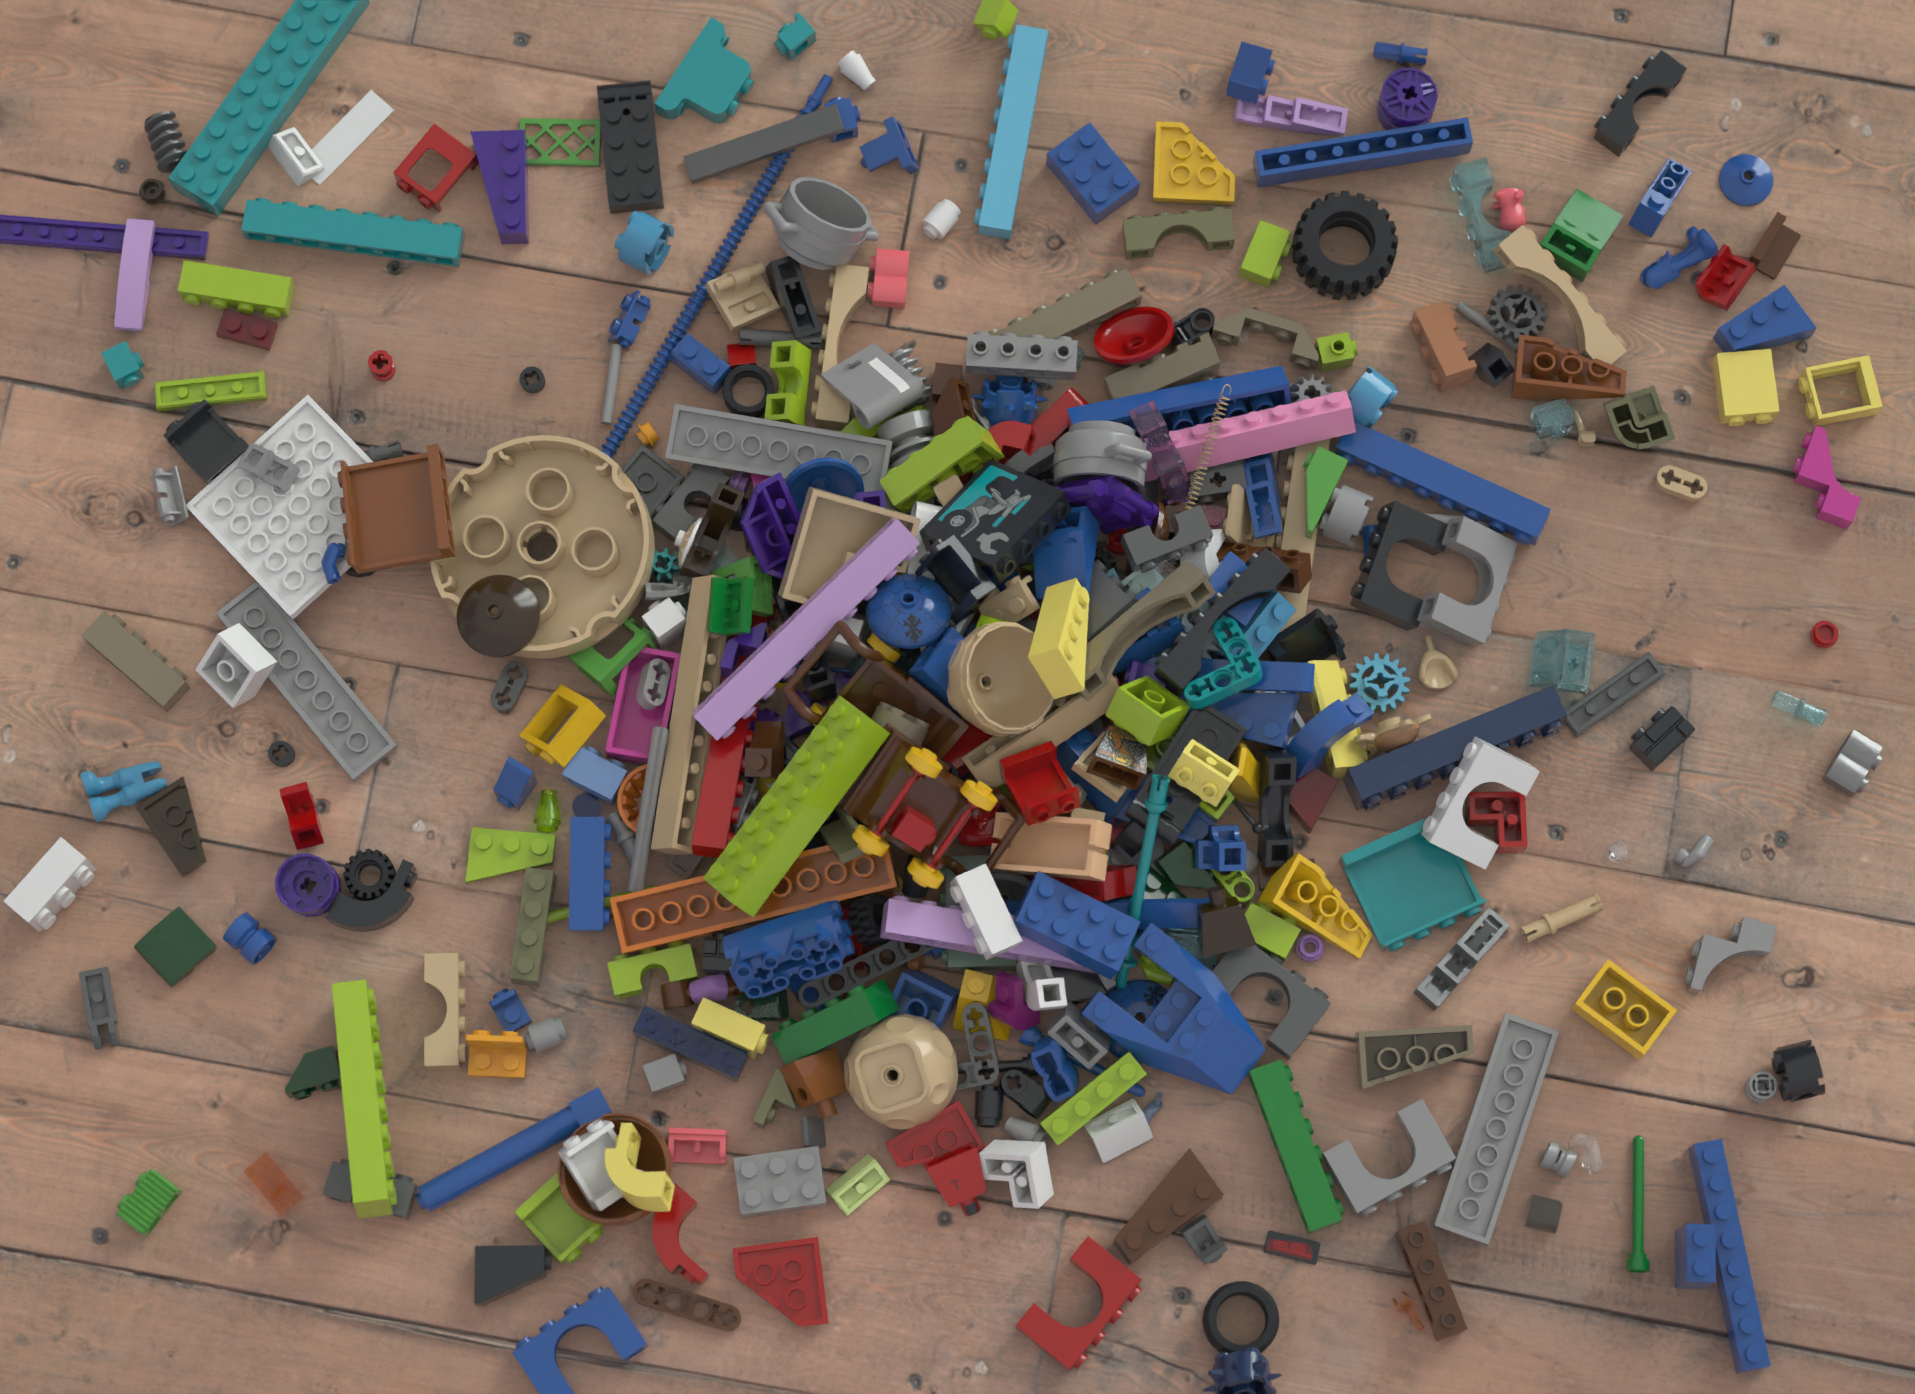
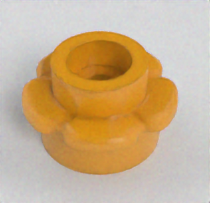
M648 421L642 426L639 424L638 428L640 430L636 433L644 446L650 444L652 447H655L654 443L660 440Z

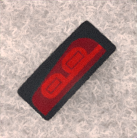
M1268 1231L1263 1252L1316 1265L1320 1243Z

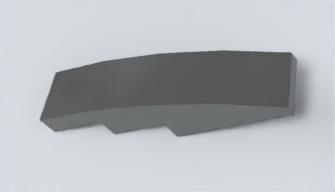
M1488 907L1413 993L1435 1011L1510 925Z

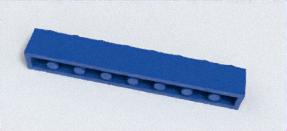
M1466 117L1258 150L1254 154L1253 166L1257 187H1264L1465 155L1470 153L1473 139L1469 120Z
M1354 421L1356 433L1340 437L1336 445L1335 454L1347 459L1348 466H1353V464L1363 468L1366 474L1372 477H1378L1379 475L1388 479V482L1394 487H1405L1412 490L1413 494L1421 499L1428 500L1430 498L1437 501L1438 505L1448 511H1453L1454 509L1475 522L1481 521L1486 523L1491 530L1503 534L1506 532L1514 536V539L1521 544L1529 545L1530 543L1536 545L1549 519L1550 508L1367 426H1363Z
M1718 1139L1695 1143L1688 1150L1704 1224H1715L1716 1281L1736 1374L1770 1367L1771 1364L1723 1141Z

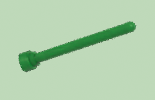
M1640 1135L1633 1138L1632 1253L1629 1254V1259H1626V1271L1632 1273L1650 1272V1260L1647 1259V1254L1644 1253V1138Z

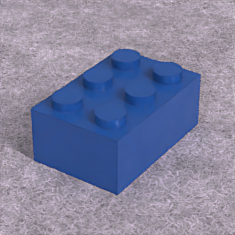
M1090 122L1047 153L1046 165L1095 225L1139 193V181Z

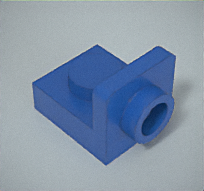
M506 988L492 996L494 1000L490 1001L489 1004L505 1031L516 1032L532 1023L514 989L508 991Z

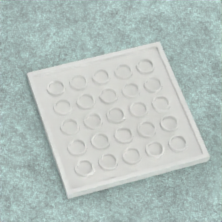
M309 395L305 396L255 442V444L270 450L276 456L295 464L301 469L287 492L271 486L237 466L244 455L242 453L186 504L188 510L292 619L296 618L332 585L327 583L321 565L327 546L333 542L336 544L343 543L346 549H349L348 540L345 539L343 533V523H346V514H343L340 506V498L344 497L343 488H340L337 478V472L341 471L340 461H345L348 466L373 462ZM346 555L343 558H338L336 565L339 575L342 576L351 565H348Z

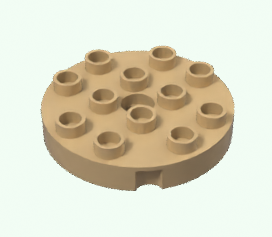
M537 435L513 439L487 450V458L480 467L475 469L463 468L448 486L456 556L430 561L436 587L441 598L457 618V608L463 594L478 580L491 575H508L523 581L533 591L538 600L540 623L531 642L521 651L513 654V656L546 659L567 656L583 651L599 643L618 629L640 602L645 592V583L649 582L654 562L655 544L652 521L648 508L632 481L614 460L597 448L584 442L561 436ZM547 532L555 538L557 549L550 558L544 561H536L528 554L527 545L539 533ZM492 608L490 615H496L499 612V608Z

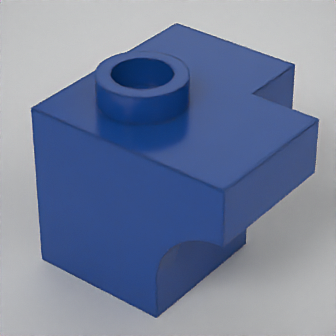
M1208 825V839L1195 840V868L1217 871L1246 870V842L1242 841L1240 837L1239 825Z

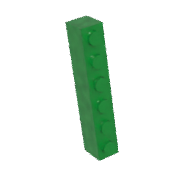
M1282 1059L1250 1070L1247 1074L1307 1234L1339 1224L1342 1221L1341 1215H1344V1210L1339 1198L1334 1199L1331 1188H1334V1183L1328 1171L1324 1173L1321 1161H1324L1322 1151L1319 1145L1314 1146L1310 1135L1314 1134L1309 1118H1303L1300 1108L1304 1107L1299 1092H1294L1290 1082L1294 1081L1289 1065L1284 1066Z

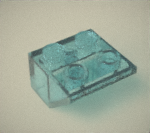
M1571 629L1536 632L1529 686L1545 689L1554 685L1557 691L1585 694L1590 683L1595 633Z

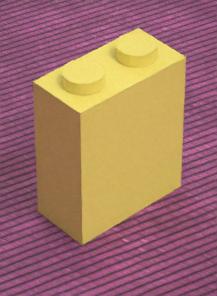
M1771 349L1717 353L1712 361L1720 424L1729 423V426H1741L1749 421H1756V424L1772 422L1779 413V404Z

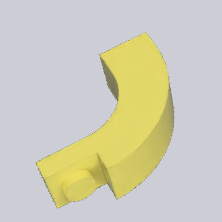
M621 1123L619 1135L615 1138V1148H605V1166L610 1179L623 1198L633 1206L646 1211H670L675 1187L665 1171L644 1172L636 1169L641 1136L632 1123Z

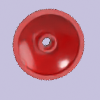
M1156 307L1130 308L1111 316L1103 322L1094 335V347L1102 359L1111 363L1128 365L1143 362L1156 356L1167 346L1174 334V324L1170 315L1162 309Z

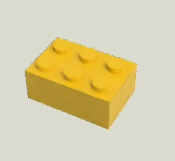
M1609 959L1602 965L1570 1008L1638 1060L1646 1054L1677 1012L1674 1007Z

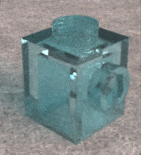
M1565 398L1535 406L1530 414L1539 440L1551 436L1553 439L1566 436L1574 423L1573 421H1575L1574 410L1571 405H1567Z

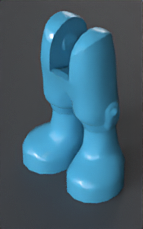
M153 761L128 768L122 767L106 777H97L91 771L81 772V778L96 822L106 819L109 812L119 806L135 805L138 801L166 788L168 784L165 778L144 782L143 779L162 771L161 763ZM122 788L118 793L99 797V795L112 789Z

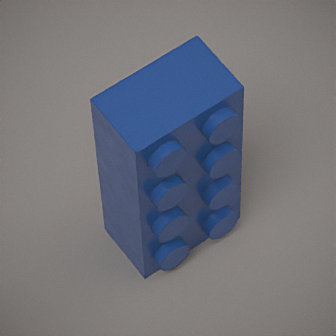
M1039 871L1030 880L1013 917V922L1019 935L1108 979H1111L1119 971L1140 924V921Z

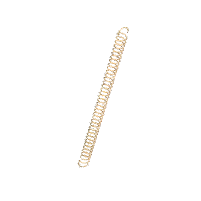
M1223 387L1222 392L1219 393V395H1220L1221 397H1223V398H1218V400H1219V399L1230 400L1229 398H1226V397H1224V396L1221 395V394L1223 393V390H1224V387ZM1219 400V401L1222 402V403H1216V405H1217L1218 407L1215 408V411H1217V412L1213 413V415H1214L1215 417H1213V418H1211V419H1212V421H1214V422H1211V423H1210V425H1211L1212 427L1208 428V430L1211 431V432L1206 433L1207 435H1208V434L1219 435L1218 433L1213 432V431L1210 430V429L1220 430L1219 428L1213 426L1212 424H1218V425H1222V424L1219 423V422H1217V421H1215V420H1213V419L1224 420L1223 418H1220V417L1216 416L1215 414L1225 415L1224 413H1222V412H1220V411H1218V410H1216V409L1227 410L1226 408H1223V407H1221V406L1218 405V404L1228 405L1227 403H1225V402H1223V401H1221V400ZM1208 435L1209 437H1206V438H1205V440L1208 441V442L1203 443L1204 445H1205V444L1216 445L1215 443L1210 442V441L1207 440V439H1214V440H1217V439L1214 438V437H1212V436H1210V435ZM1205 445L1206 447H1203V448H1202V450H1203L1204 452H1201V453H1200V455L1203 456V457L1198 458L1201 462H1198V463H1197V465L1200 466V467H1196V468H1195V469L1198 471V472H1194V475L1197 476V477H1193V478H1195V479H1202V480H1204V478H1202V477H1200V476H1198V475H1196V474L1206 475V473H1203V472L1199 471L1198 469L1208 470L1207 468H1205V467L1199 465V464L1209 465V463H1206V462H1204V461L1201 460V459L1211 460L1210 458H1208V457L1202 455V454L1213 455L1212 453H1209V452H1207V451L1204 450V449L1214 450L1213 448H1211V447H1209V446H1207V445ZM1194 480L1195 482L1190 483L1192 486H1194L1190 487L1192 489L1201 490V488L1193 485L1192 483L1203 485L1202 483ZM1189 488V490L1192 491V492H1188V493L1199 495V493H1197V492H1195V491H1193V490H1191V489ZM1188 494L1190 497H1186V500L1189 502L1185 503L1196 505V503L1188 500L1187 498L1198 500V498ZM1185 504L1187 507H1183L1182 509L1186 511L1184 508L1191 509L1193 507H1190L1187 504ZM1165 562V565H1167V566H1169V567H1163V569H1164L1165 571H1167V572H1162L1161 574H1163V573L1171 574L1172 572L1166 570L1165 568L1174 569V570H1175V568L1172 567V566H1170V565H1168V564H1166V563H1168V562Z

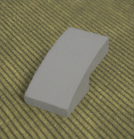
M251 442L237 466L251 475L284 492H287L301 470L295 464L276 456L270 450Z

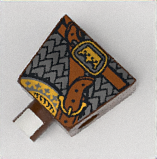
M1113 725L1108 726L1086 772L1137 790L1146 775L1147 745L1138 742L1135 736L1125 729Z

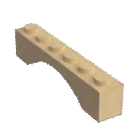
M1521 225L1492 249L1508 271L1520 273L1537 280L1560 299L1575 327L1578 354L1592 360L1597 358L1612 364L1627 352L1623 347L1624 342L1621 337L1609 330L1606 326L1605 318L1590 307L1587 296L1583 292L1576 290L1571 284V277L1564 270H1560L1556 266L1553 255L1548 250L1542 249L1537 243L1535 233L1531 229Z
M844 264L836 266V272L830 273L829 288L833 289L832 298H827L825 314H830L829 324H823L822 340H826L825 350L820 349L818 365L823 366L822 374L838 365L837 350L841 335L853 314L866 302L869 267ZM816 375L815 391L819 392L818 402L813 401L811 417L815 418L816 427L842 430L850 422L852 404L828 385L820 375Z

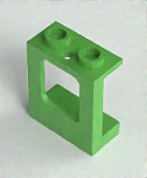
M749 556L710 572L709 575H716L725 579H730L733 575L736 578L744 576L754 578L752 614L762 617L773 615L772 576L762 573L755 557Z
M631 616L625 620L622 626L634 637L613 658L606 659L594 649V645L583 651L568 655L583 675L611 697L618 690L617 685L612 679L645 646L657 649L652 642L655 638L652 633L644 626L639 629L637 627L638 623Z

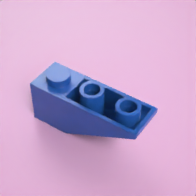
M1669 158L1639 203L1628 225L1652 238L1692 171L1681 163Z

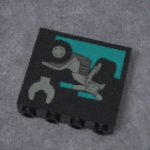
M990 459L919 533L928 552H930L929 547L938 539L942 538L945 541L955 535L975 561L991 568L996 583L1001 585L1032 551L1049 536L1055 527L1071 512V508L1065 491Z

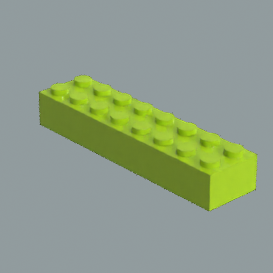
M839 695L783 772L778 776L766 795L763 796L751 815L745 820L733 839L727 844L725 850L710 867L703 879L732 904L754 917L890 733Z
M366 979L333 983L332 994L353 1204L358 1219L392 1215V1205H397V1194L393 1179H389V1177H394V1166L390 1151L387 1152V1150L392 1149L388 1125L384 1124L389 1122L385 1097H381V1095H386V1087L382 1069L378 1070V1068H383V1058L379 1042H375L381 1041L377 1017L373 1015L378 1014L374 989H368Z

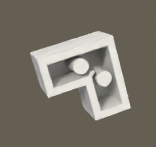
M993 1140L979 1153L984 1180L1009 1181L1013 1207L1039 1209L1054 1195L1045 1142Z

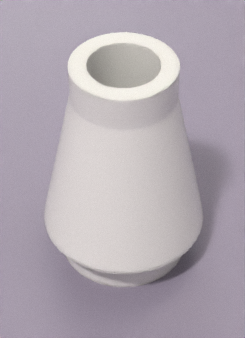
M854 50L844 56L837 64L841 68L840 72L860 86L863 91H866L876 82L861 55L856 54Z

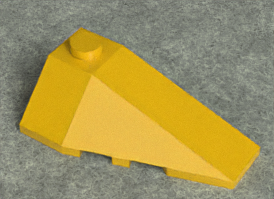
M1241 740L1231 755L1230 763L1240 769L1228 789L1238 801L1257 804L1259 802L1260 764L1243 740Z
M1295 853L1270 877L1258 902L1268 906L1281 917L1291 918L1297 922V926L1318 935L1326 942L1360 959L1373 934L1356 912L1350 909L1344 902L1338 889L1333 888L1326 879V874L1323 870L1301 854Z

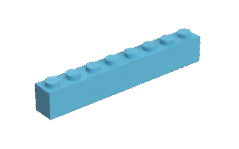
M1016 24L1015 34H1009L1007 49L1012 51L1010 59L1005 58L1002 74H1006L1007 77L1005 83H1000L998 99H1002L1001 108H995L993 124L998 125L996 133L990 134L988 149H993L992 157L986 158L984 174H988L987 183H981L979 199L983 200L982 209H976L974 224L979 225L978 234L1009 240L1011 238L1047 45L1048 30Z

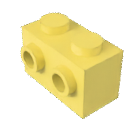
M1191 739L1168 777L1175 780L1178 785L1198 795L1203 801L1216 807L1240 769Z

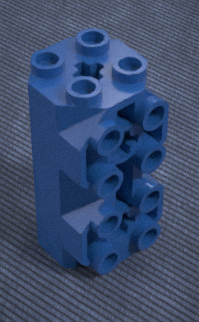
M838 899L724 936V954L726 959L730 958L732 966L729 967V970L739 991L745 992L748 997L755 999L784 990L788 987L789 979L792 975L799 974L801 979L808 981L840 970L843 966L844 958L854 954L855 949L849 937L853 935L852 927H850L848 919L843 920V912Z

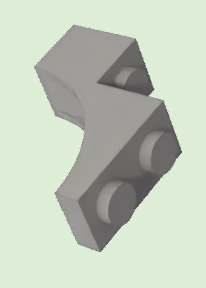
M1743 917L1739 923H1734L1730 939L1734 940V942L1704 934L1699 941L1695 940L1690 955L1695 957L1693 966L1687 968L1684 977V983L1688 984L1686 992L1697 995L1702 991L1709 973L1714 967L1725 960L1745 955L1766 957L1771 951L1777 926Z

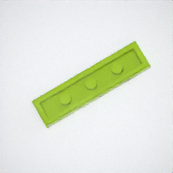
M264 371L154 382L157 411L189 408L194 403H200L204 399L210 406L267 400Z

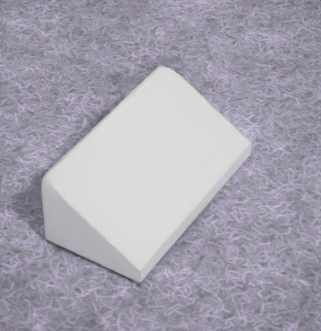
M295 127L272 136L268 148L297 186L303 185L325 169Z

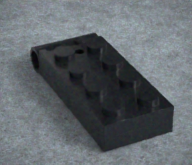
M651 80L598 85V106L610 214L664 208Z
M1210 705L1201 709L1193 708L1124 816L1141 827L1146 828L1149 811L1144 804L1145 799L1149 798L1152 775H1161L1160 783L1164 776L1168 777L1191 739L1228 761L1248 729ZM1170 778L1166 798L1171 799V803L1167 805V810L1160 813L1156 836L1173 846L1202 799Z

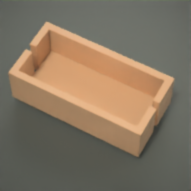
M996 812L993 838L1001 840L1013 823L1014 819L1009 813ZM1057 816L1028 826L1025 822L1012 840L1010 848L1008 847L992 870L1032 876L1039 871L1049 877L1105 881L1108 856L1103 854L1104 850H1109L1112 825L1097 819ZM992 843L991 853L998 845L997 843Z

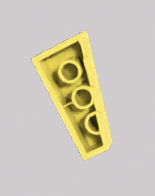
M1077 578L1046 588L1028 655L1030 662L1053 699L1084 691L1090 598L1088 591L1080 585Z

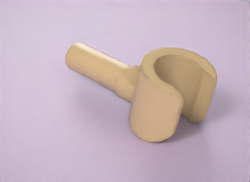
M1573 411L1571 414L1577 426L1579 445L1582 447L1594 446L1596 441L1595 431H1585V426L1578 411Z

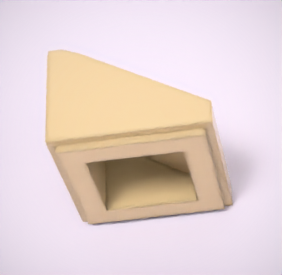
M954 474L935 485L932 489L944 507L963 485L957 474Z

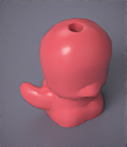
M1504 188L1494 194V198L1497 201L1494 202L1491 208L1494 210L1501 209L1499 217L1500 229L1507 234H1511L1521 225L1525 227V208L1521 205L1524 191L1516 188Z

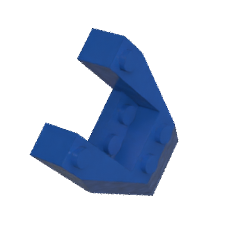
M1147 923L1131 946L1175 979V982L1143 1024L1100 991H1096L1079 1014L1147 1066L1232 1095L1266 1049L1218 977L1152 923Z

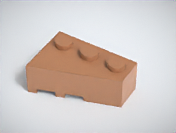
M1446 301L1415 310L1410 321V327L1413 335L1418 336L1421 345H1419L1422 359L1424 361L1427 360L1431 368L1429 370V377L1433 386L1437 385L1439 392H1443L1470 383L1477 365L1475 360L1469 361L1464 350L1468 349L1465 340L1460 341L1456 330L1458 325Z

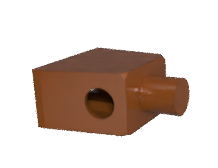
M837 1047L796 1060L780 1068L799 1107L806 1108L816 1104L821 1119L838 1114L832 1098L845 1093L846 1086Z

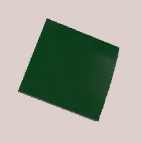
M180 907L161 920L134 946V949L171 988L192 973L194 967L215 952L217 945Z

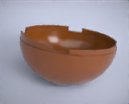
M626 1113L605 1114L589 1123H584L570 1136V1138L575 1135L580 1137L588 1131L586 1129L588 1125L599 1119L602 1121H612L615 1126L612 1129L616 1135H619L621 1123H632L641 1136L636 1169L644 1172L665 1171L671 1179L672 1161L668 1146L660 1132L640 1117ZM560 1157L558 1181L562 1194L569 1206L584 1219L603 1226H623L637 1222L652 1212L633 1206L623 1197L602 1211L592 1210Z

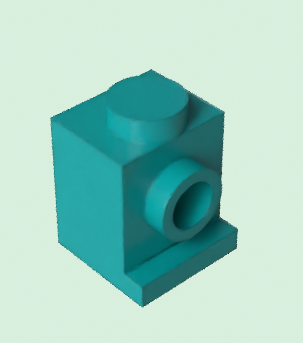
M799 12L794 15L795 21L792 24L789 22L780 28L777 40L773 42L777 51L782 56L786 54L790 60H793L816 42V31Z

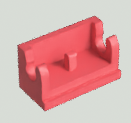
M669 1127L668 1149L672 1163L726 1165L727 1131L721 1129Z

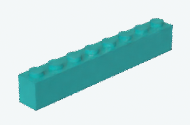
M265 198L246 201L241 229L247 240L460 267L465 238L462 227L451 222H444L443 225L432 224L431 221L426 219L409 221L397 215L385 218L378 217L377 214L372 212L355 214L343 208H337L335 211L325 210V208L318 205L301 207L289 201H284L282 204L271 203L270 200Z

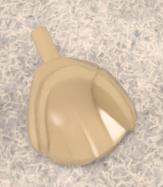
M1426 636L1425 641L1428 651L1424 653L1419 666V680L1423 682L1424 686L1432 690L1446 689L1457 681V668L1447 654L1435 650L1432 637Z

